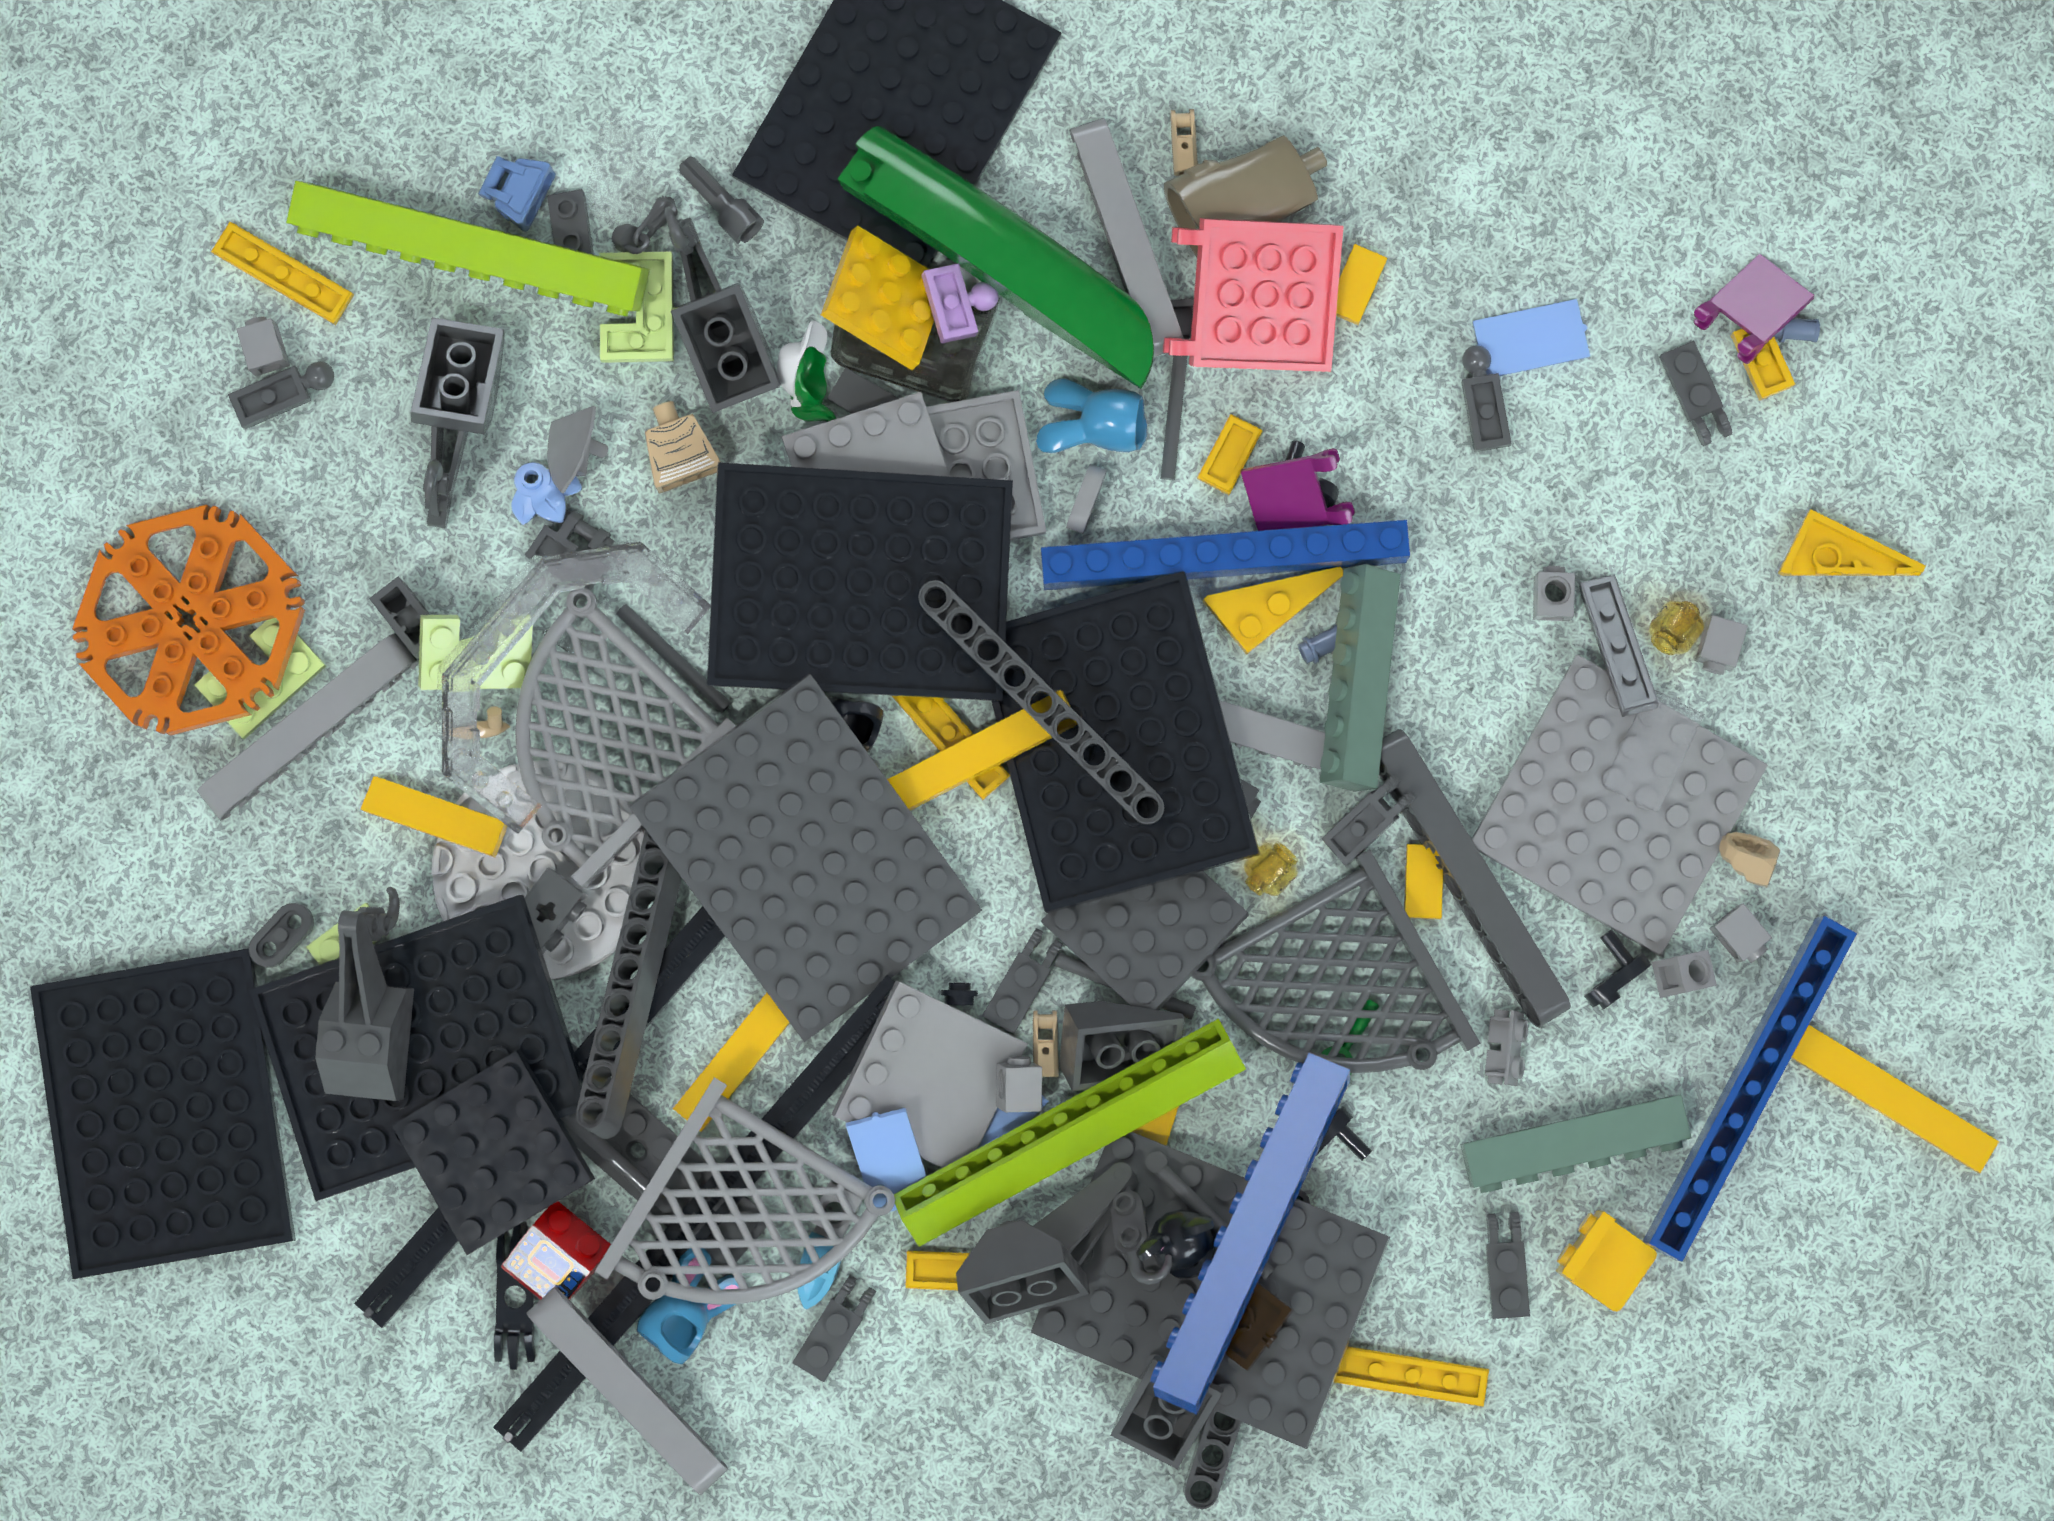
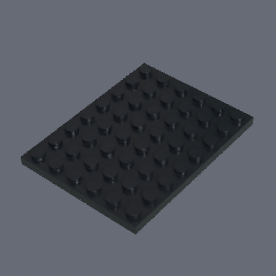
M833 0L734 170L732 177L846 241L849 238L850 232L858 225L928 268L938 252L936 249L845 191L838 181V177L858 151L855 144L867 131L873 127L882 126L976 186L1060 40L1062 33L1003 0Z
M718 462L706 686L786 690L810 673L823 692L1003 701V688L924 611L919 603L918 596L922 586L929 581L936 580L945 583L1005 642L1013 480ZM940 589L930 591L926 597V603L931 608H940L946 602V593ZM960 615L953 621V631L961 635L967 634L972 629L973 621L969 616ZM986 641L981 644L978 651L980 658L986 661L995 659L999 654L998 644L993 641Z
M1185 571L1006 621L1005 643L1054 692L1063 691L1070 707L1160 795L1164 803V812L1159 821L1151 825L1140 824L1053 738L1008 760L1007 765L1046 913L1260 855ZM1019 667L1010 668L1005 674V682L1012 687L1022 685L1026 678L1025 671ZM1004 689L1003 701H991L996 722L1023 709ZM1045 693L1035 695L1031 705L1049 695ZM1076 725L1060 733L1059 736L1067 740L1072 739L1078 734L1079 726ZM1089 746L1084 752V760L1089 765H1099L1105 759V751L1100 746ZM1123 771L1114 773L1110 779L1111 787L1117 792L1127 791L1132 784L1130 775ZM1149 797L1141 799L1136 807L1138 814L1147 819L1154 817L1159 809L1157 802Z
M524 895L508 898L374 946L386 985L414 988L404 1100L391 1101L325 1094L315 1059L318 1023L335 982H339V958L249 990L315 1202L416 1168L392 1125L516 1050L520 1049L559 1117L563 1118L576 1113L583 1078Z
M249 948L30 986L72 1279L296 1241L267 1047L249 992L250 989L257 987L254 961L250 957Z

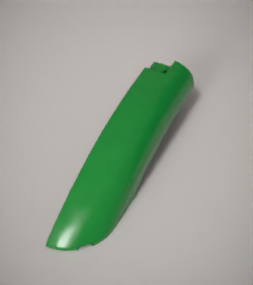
M882 126L873 127L855 144L858 148L857 153L838 177V181L845 191L899 224L956 264L959 263L960 267L981 282L992 286L999 295L1021 310L1030 319L1140 389L1143 387L1150 374L1154 359L1153 335L1151 325L1143 309L1129 294L999 201Z

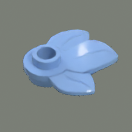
M535 462L524 464L517 470L514 477L517 491L511 503L512 512L522 525L528 523L536 514L548 521L562 523L566 512L564 496L580 492L582 486L575 476L563 494L553 483L549 469ZM528 476H538V480L535 483L530 484L526 482Z

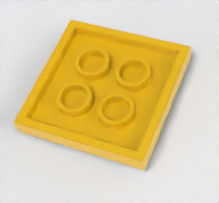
M857 225L850 232L820 315L913 370L921 361L934 323L921 276L924 270L929 269Z

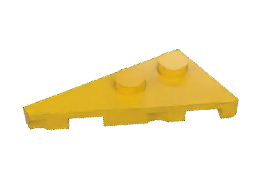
M1810 509L1807 511L1778 574L1782 576H1920L1926 565Z
M1335 567L1207 595L1202 601L1247 655L1343 577V569Z

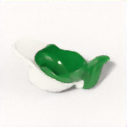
M817 321L809 323L801 342L788 343L780 349L776 367L781 386L790 394L791 411L794 416L805 421L828 422L837 418L831 409L822 404L827 391L824 375L826 357L823 354L827 342V331Z

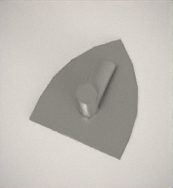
M595 406L551 422L547 451L548 467L553 483L563 494L575 476H586L589 454L604 458L608 452L606 444L591 439L596 412Z

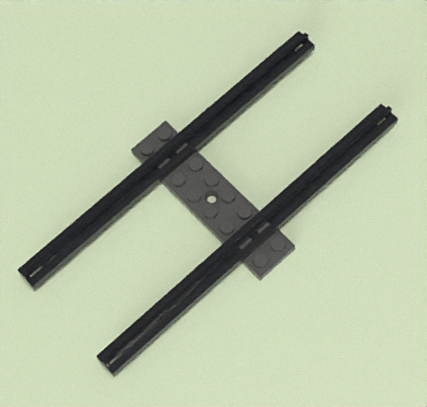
M703 906L664 950L646 1028L726 938ZM888 975L885 976L763 1116V1121L793 1139L801 1132L851 1074L895 981ZM629 1005L624 1008L622 1015L626 1013ZM596 1028L578 1048L572 1043L583 1081ZM620 1041L615 1044L613 1051L617 1049ZM612 1077L606 1080L604 1087L610 1083ZM629 1094L620 1131L615 1136L605 1140L651 1180L676 1140L677 1135ZM603 1112L597 1116L595 1123L601 1119ZM564 1124L577 1148L638 1201L642 1193ZM750 1131L746 1137H755L756 1133ZM766 1139L762 1140L771 1161L774 1162L784 1150ZM636 1143H640L645 1147V1154L640 1158H636L631 1154V1148ZM755 1145L737 1146L744 1163L763 1162ZM690 1146L681 1159L685 1163H706L705 1159ZM730 1154V1156L723 1163L735 1162ZM676 1167L665 1186L669 1189H691L682 1170ZM711 1171L692 1172L700 1189H719ZM720 1171L728 1188H747L739 1171ZM766 1171L748 1172L755 1184ZM747 1196L733 1197L741 1214L759 1213L755 1203ZM676 1197L684 1215L703 1214L695 1197ZM704 1197L712 1214H731L723 1197ZM670 1204L663 1211L656 1205H653L650 1210L653 1215H675ZM439 1207L354 1303L364 1312L363 1315L366 1318H371L381 1328H384L459 1243ZM716 1222L725 1240L744 1239L736 1222ZM745 1222L753 1239H757L767 1228L764 1222ZM663 1223L667 1226L664 1233L668 1240H687L679 1223ZM688 1223L696 1240H716L708 1223ZM690 1248L673 1249L677 1260L679 1261L680 1257ZM704 1248L710 1254V1265H728L720 1248ZM749 1248L729 1249L737 1262ZM648 1249L645 1252L652 1266H671L663 1249ZM638 1260L635 1264L644 1269L640 1260ZM673 1274L666 1275L668 1281H671ZM624 1276L588 1317V1320L614 1346L654 1300L645 1298L638 1289V1283ZM651 1277L646 1281V1287L652 1291L657 1290L660 1287V1281L655 1277ZM390 1295H392L389 1301L378 1312L377 1310L379 1309V1307L386 1301V1299ZM559 1351L493 1428L503 1436L502 1439L504 1441L510 1442L522 1452L586 1377ZM529 1419H531L527 1426L517 1436L516 1434L519 1432V1430L526 1424V1422Z

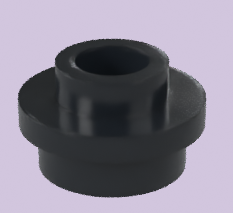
M949 982L948 990H941V995L945 996L944 1003L947 1005H974V996H978V991L971 990V983Z

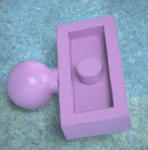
M959 263L924 270L921 276L941 344L975 337L978 329L971 307L974 306L980 311L991 310L998 302V292L985 282L975 284L971 291L967 292Z

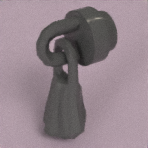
M666 196L657 198L649 214L638 228L631 224L617 226L612 233V242L615 248L620 252L632 254L644 252L649 247L650 238L660 227L667 223L665 208L670 206L675 216L678 214L674 199ZM647 226L649 232L647 234L642 233Z

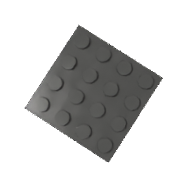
M1204 871L1054 911L1048 913L1041 922L1130 1006L1160 1010L1249 916V913Z

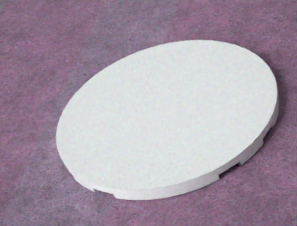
M533 761L536 774L552 777L549 761ZM557 761L561 779L580 783L575 765ZM519 764L509 765L496 770L472 785L455 804L503 820L509 825L496 858L440 838L437 839L433 851L431 875L433 876L435 901L443 921L517 895H524L525 898L549 867L587 895L583 902L587 905L585 911L576 922L568 921L561 930L564 937L559 945L552 952L546 950L543 954L551 980L582 973L610 957L616 951L645 829L587 888H583L571 877L579 867L563 851L551 850L543 843L542 831L544 827L529 801L521 778ZM585 769L588 785L606 788L605 779ZM539 783L545 800L559 804L555 786ZM564 788L567 805L586 810L582 791ZM591 794L595 812L613 815L609 797ZM618 799L622 819L626 821L633 814L628 806L630 803L629 801ZM551 811L557 821L563 822L560 812ZM570 815L574 833L592 836L588 818ZM597 820L601 840L605 842L619 826ZM556 830L552 834L553 842H559L563 837L561 830ZM574 841L589 857L598 849L596 845ZM556 905L550 908L547 906L542 907L541 912L544 914L542 922L545 919L552 921L555 919L556 915L553 913V908Z

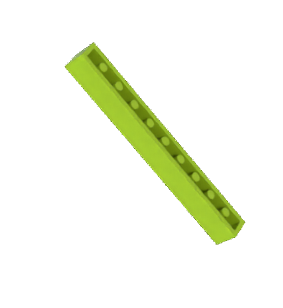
M295 181L286 221L287 224L298 226L297 233L318 238L319 232L332 235L331 242L346 246H353V241L366 243L365 250L369 252L387 255L389 249L401 252L399 259L421 264L422 258L435 261L434 268L453 273H455L456 267L468 269V277L490 281V277L495 276L504 279L503 286L524 290L525 284L538 287L537 294L555 299H559L560 293L573 296L572 303L593 308L594 302L608 305L606 312L628 317L629 311H640L650 270L649 268L303 181Z
M1218 1018L895 1193L897 1211L902 1222L920 1247L1243 1072L1246 1068Z

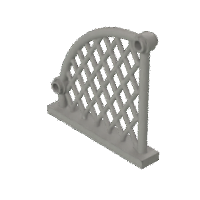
M578 587L568 594L566 600L567 608L551 625L528 665L517 706L515 735L521 778L529 801L544 827L542 841L551 850L563 851L579 867L571 877L581 887L587 888L645 829L634 813L626 821L622 819L618 799L634 802L642 796L638 778L658 783L665 779L659 757L679 761L681 763L677 768L679 769L735 728L736 725L728 718L718 725L597 607V598L591 590L585 587ZM586 597L588 600L586 606L577 608L576 603L578 599ZM577 617L588 618L602 633L599 635L576 630L571 624ZM565 631L571 636L575 655L556 650L555 645ZM607 638L635 664L633 667L610 662L605 641ZM580 639L598 642L602 660L584 657ZM549 656L554 676L541 673ZM559 660L577 663L581 681L563 678ZM586 665L604 669L608 687L591 684ZM613 671L630 674L635 693L617 689ZM642 671L668 698L662 699L644 695L639 672ZM538 681L556 684L560 702L542 699ZM565 686L583 690L587 708L570 705ZM592 692L609 695L615 714L596 710ZM619 698L637 701L641 719L623 716ZM646 703L664 707L669 725L651 722ZM674 703L702 729L700 732L677 727L672 706ZM532 705H536L540 723L531 722ZM544 707L563 711L567 729L549 726ZM572 713L590 717L594 735L576 731ZM599 719L616 722L621 741L603 737ZM626 725L644 728L648 746L630 743ZM530 730L542 732L546 750L531 747ZM653 730L671 734L675 752L658 749ZM551 734L569 738L573 756L555 752ZM680 736L697 739L702 743L686 757L684 756ZM578 740L596 743L600 762L582 758ZM605 746L623 749L627 767L609 764ZM632 751L650 755L654 773L637 770ZM532 756L549 760L552 777L535 773ZM557 761L575 764L580 783L561 779ZM584 767L602 770L606 788L588 785ZM611 772L630 776L634 794L616 791ZM539 783L555 786L559 804L545 800ZM564 788L582 791L586 810L568 806ZM591 794L609 797L613 815L595 812ZM551 811L560 812L563 822L557 821ZM570 815L588 818L592 836L574 833ZM597 820L617 824L619 828L603 842ZM556 830H561L563 833V837L559 842H553L552 834ZM574 841L596 845L598 849L589 857Z
M714 1077L595 1269V1273L608 1279L615 1269L638 1283L640 1293L645 1298L652 1300L658 1299L663 1295L695 1303L717 1305L744 1304L766 1300L810 1283L833 1268L865 1237L878 1216L886 1215L893 1209L895 1197L889 1188L882 1185L871 1187L721 1095L727 1085ZM722 1114L756 1133V1136L731 1137L721 1117ZM709 1116L714 1119L722 1137L702 1138L697 1133ZM766 1139L797 1158L796 1162H772L762 1140ZM694 1142L698 1145L706 1163H685L681 1159L691 1143ZM736 1145H755L763 1162L744 1163ZM708 1146H727L735 1163H716ZM804 1163L838 1185L836 1187H813L803 1168ZM676 1167L682 1170L691 1189H669L665 1186ZM776 1170H796L803 1187H784ZM711 1171L719 1189H700L692 1172ZM720 1171H739L747 1188H728ZM748 1171H768L776 1188H756ZM845 1188L864 1199L866 1209L861 1216L853 1212L843 1192ZM660 1193L666 1196L675 1215H653L649 1212ZM880 1193L884 1194L886 1197L885 1205L875 1207L873 1204L874 1196ZM808 1195L816 1212L797 1213L789 1196ZM817 1195H836L844 1212H825ZM751 1196L759 1213L741 1214L733 1197ZM761 1196H780L788 1213H769ZM676 1197H695L703 1214L684 1215ZM704 1197H723L731 1214H712ZM644 1219L651 1223L659 1241H637L633 1238ZM850 1220L855 1225L843 1238H838L830 1221ZM773 1221H792L800 1238L781 1239ZM801 1221H821L829 1238H809ZM716 1222H736L744 1239L725 1240ZM745 1222H764L772 1239H753ZM660 1223H679L687 1240H668ZM688 1223H708L716 1240H696ZM628 1245L635 1249L644 1269L622 1256ZM805 1246L812 1264H794L786 1247ZM814 1246H834L821 1258H819ZM748 1247L756 1265H737L729 1248ZM757 1247H777L784 1264H765ZM691 1248L700 1266H680L673 1249ZM701 1248H720L728 1265H709ZM644 1249H663L671 1266H652ZM789 1272L790 1275L774 1281L770 1273ZM732 1273L740 1289H720L713 1274ZM742 1273H761L766 1284L748 1287ZM676 1274L679 1283L668 1281L666 1275ZM685 1274H704L711 1289L690 1286ZM655 1277L660 1281V1287L657 1290L652 1291L646 1287V1281L649 1278Z

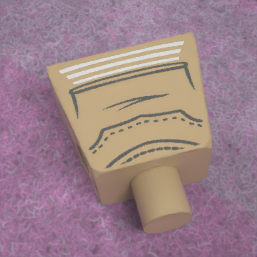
M673 401L655 406L653 411L659 426L645 431L653 481L658 493L669 491L717 473V464L720 460L694 415L690 414L679 418Z

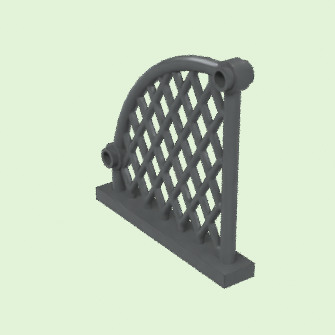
M1371 850L1364 852L1355 859L1360 867L1359 870L1222 945L1206 960L1209 968L1205 972L1196 971L1191 976L1195 980L1203 982L1217 1005L1248 1036L1267 1049L1295 1062L1304 1063L1308 1053H1311L1350 1069V1073L1382 1072L1407 1066L1417 1070H1426L1434 1065L1438 1054L1458 1043L1461 1044L1465 1052L1481 1044ZM1358 886L1360 887V891L1350 909L1327 908L1325 906ZM1373 890L1383 909L1379 911L1359 910L1367 893ZM1318 909L1320 911L1309 932L1285 930V927ZM1326 916L1345 917L1337 933L1318 932ZM1388 916L1397 935L1379 936L1374 935L1382 918ZM1354 917L1373 918L1365 935L1346 934ZM1278 932L1279 935L1268 955L1244 953V950ZM1285 939L1304 940L1296 956L1277 955ZM1313 940L1332 941L1323 958L1305 957ZM1402 941L1412 960L1409 962L1388 961L1396 945ZM1341 942L1360 943L1352 959L1333 958ZM1369 943L1388 944L1379 961L1360 960ZM1237 955L1238 958L1228 977L1219 982L1214 974L1216 966ZM1244 962L1263 963L1255 979L1236 978ZM1272 963L1291 964L1282 981L1264 980ZM1300 965L1319 966L1310 982L1292 981ZM1328 966L1347 967L1339 983H1319ZM1417 967L1427 986L1424 988L1403 987L1412 969ZM1355 968H1375L1366 985L1347 984ZM1383 969L1402 970L1394 986L1375 985ZM1229 986L1250 987L1241 1004L1235 1003L1225 989ZM1259 988H1278L1269 1005L1251 1004ZM1287 989L1306 990L1297 1006H1279ZM1315 990L1334 991L1325 1008L1306 1007ZM1342 992L1361 993L1353 1009L1334 1008ZM1370 993L1389 994L1381 1011L1362 1010ZM1430 993L1442 1011L1438 1014L1418 1013L1423 1001ZM1398 995L1417 996L1409 1012L1390 1011ZM1245 1012L1265 1014L1258 1025ZM1274 1013L1293 1014L1284 1031L1266 1030ZM1301 1015L1320 1016L1312 1032L1293 1031ZM1329 1016L1348 1017L1340 1034L1321 1033ZM1357 1018L1376 1019L1368 1035L1349 1034ZM1385 1019L1404 1020L1395 1037L1376 1036ZM1446 1019L1452 1030L1431 1041L1441 1021ZM1413 1021L1432 1022L1423 1038L1405 1037ZM1288 1039L1307 1040L1303 1048L1294 1046L1287 1041ZM1316 1041L1335 1042L1328 1055L1311 1052ZM1344 1042L1363 1043L1355 1058L1336 1057ZM1372 1044L1390 1045L1385 1056L1365 1058ZM1400 1045H1409L1406 1052L1395 1054ZM1423 1048L1427 1051L1428 1058L1425 1062H1420L1416 1059L1415 1053L1417 1049Z

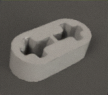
M1089 464L1066 528L1084 534L1107 473L1106 469Z

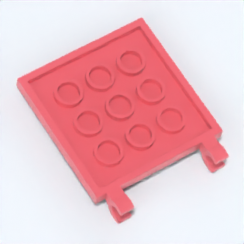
M1200 218L1199 229L1172 227V243L1198 245L1191 339L1164 338L1163 352L1169 353V355L1190 356L1189 365L1193 367L1331 372L1343 226Z

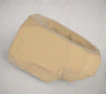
M1733 832L1724 835L1719 846L1722 859L1730 863L1735 872L1745 876L1746 881L1749 883L1768 887L1780 854V849L1769 840L1751 834Z

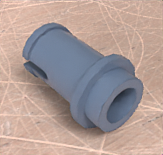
M1793 318L1774 337L1782 343L1786 339L1817 342L1820 333L1819 319Z
M1337 625L1312 638L1305 636L1302 638L1303 642L1297 644L1306 664L1310 662L1316 664L1319 662L1318 658L1334 651Z

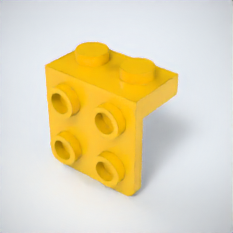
M1597 1210L1594 1215L1590 1212L1578 1228V1231L1581 1233L1573 1245L1569 1243L1559 1255L1557 1262L1560 1265L1556 1272L1610 1310L1617 1312L1623 1308L1657 1257V1253L1652 1247L1643 1243L1642 1240L1615 1222L1616 1219L1604 1211Z

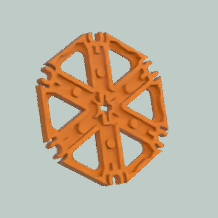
M203 505L126 525L134 533V538L126 531L120 529L118 533L124 539L121 548L115 549L108 542L104 544L105 550L112 555L111 560L105 556L104 552L99 550L72 628L73 631L77 632L73 635L74 641L78 643L88 641V648L83 652L76 653V658L81 661H88L78 664L134 725L147 730L150 720L158 718L156 731L160 734L166 733L171 736L252 715L247 712L243 702L250 708L258 711L260 707L254 701V696L258 691H263L270 698L274 696L273 690L265 684L267 680L272 683L274 688L279 690L305 613V609L301 607L305 604L303 598L300 596L289 598L290 590L300 587L301 582L296 578H290L298 575L241 514L239 516L236 512L230 510L227 520L219 522L221 509L217 506ZM191 526L196 532V537L181 581L179 582L149 549L148 541L154 534ZM236 542H247L267 564L268 575L262 581L220 591ZM113 573L122 574L153 608L106 621L99 620L96 616V608L105 581ZM184 598H186L190 603L187 604L184 601ZM178 607L191 615L196 612L193 620L200 632L188 625L181 626L185 621L182 617L183 615L177 609ZM167 613L171 614L172 620L167 616ZM277 618L279 621V630L270 657L262 665H256L225 632L226 630ZM158 648L144 690L136 697L128 696L107 673L106 664L108 660ZM198 658L225 687L227 696L225 701L219 705L192 712H183L180 707L196 659Z

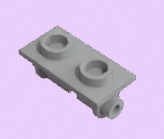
M1494 1009V1016H1490L1488 1042L1501 1044V1051L1487 1050L1485 1076H1488V1083L1502 1085L1504 1077L1505 1085L1517 1086L1518 1079H1522L1524 1075L1525 1060L1524 1057L1520 1056L1521 1042H1525L1528 1036V1022L1524 1020L1523 1012L1511 1010L1509 1018V1011Z

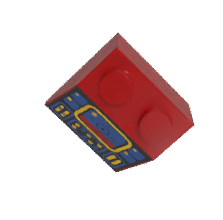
M558 1201L549 1206L534 1222L501 1265V1268L540 1300L554 1287L558 1288L571 1300L595 1273V1269L611 1244Z

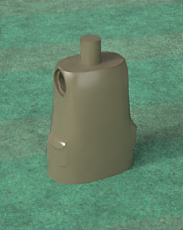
M1283 135L1256 150L1220 162L1204 160L1203 163L1184 170V174L1164 183V195L1173 218L1180 228L1199 229L1200 218L1281 222L1318 200L1317 191L1310 175L1326 167L1327 160L1319 147L1299 156L1292 143ZM1189 245L1197 258L1198 245Z

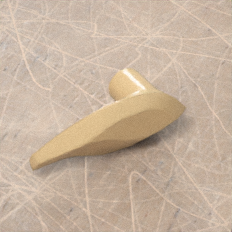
M492 706L487 710L486 721H474L467 724L441 727V732L464 738L478 739L497 736L510 728V726L502 721L501 708Z

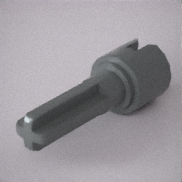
M690 156L680 164L679 171L682 176L719 214L718 224L737 244L740 241L748 242L760 231L764 224L763 218L745 199H734L695 157Z

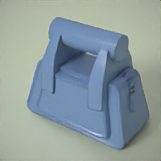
M496 156L478 195L491 201L492 199L495 201L497 211L508 222L511 221L519 229L526 232L530 229L556 174L547 162L520 158L514 163ZM506 172L509 175L501 191L497 190V187L504 173Z

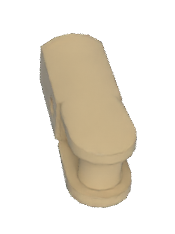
M1189 109V113H1176L1175 110H1171L1170 122L1173 171L1175 176L1184 174V170L1198 164L1194 109ZM1190 127V135L1177 136V128Z
M1052 1010L1053 1014H1038V1011H1033V1063L1042 1067V1077H1059L1057 1010ZM1038 1029H1053V1040H1038Z

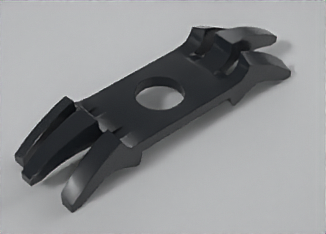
M521 1224L513 1228L509 1255L521 1240ZM504 1233L497 1237L496 1244L497 1285L495 1362H502L503 1333H508L507 1348L510 1370H517L520 1333H525L524 1344L527 1362H535L534 1323L527 1315V1312L534 1306V1294L501 1268L505 1261ZM511 1286H519L525 1291L526 1300L519 1308H512L505 1302V1292Z

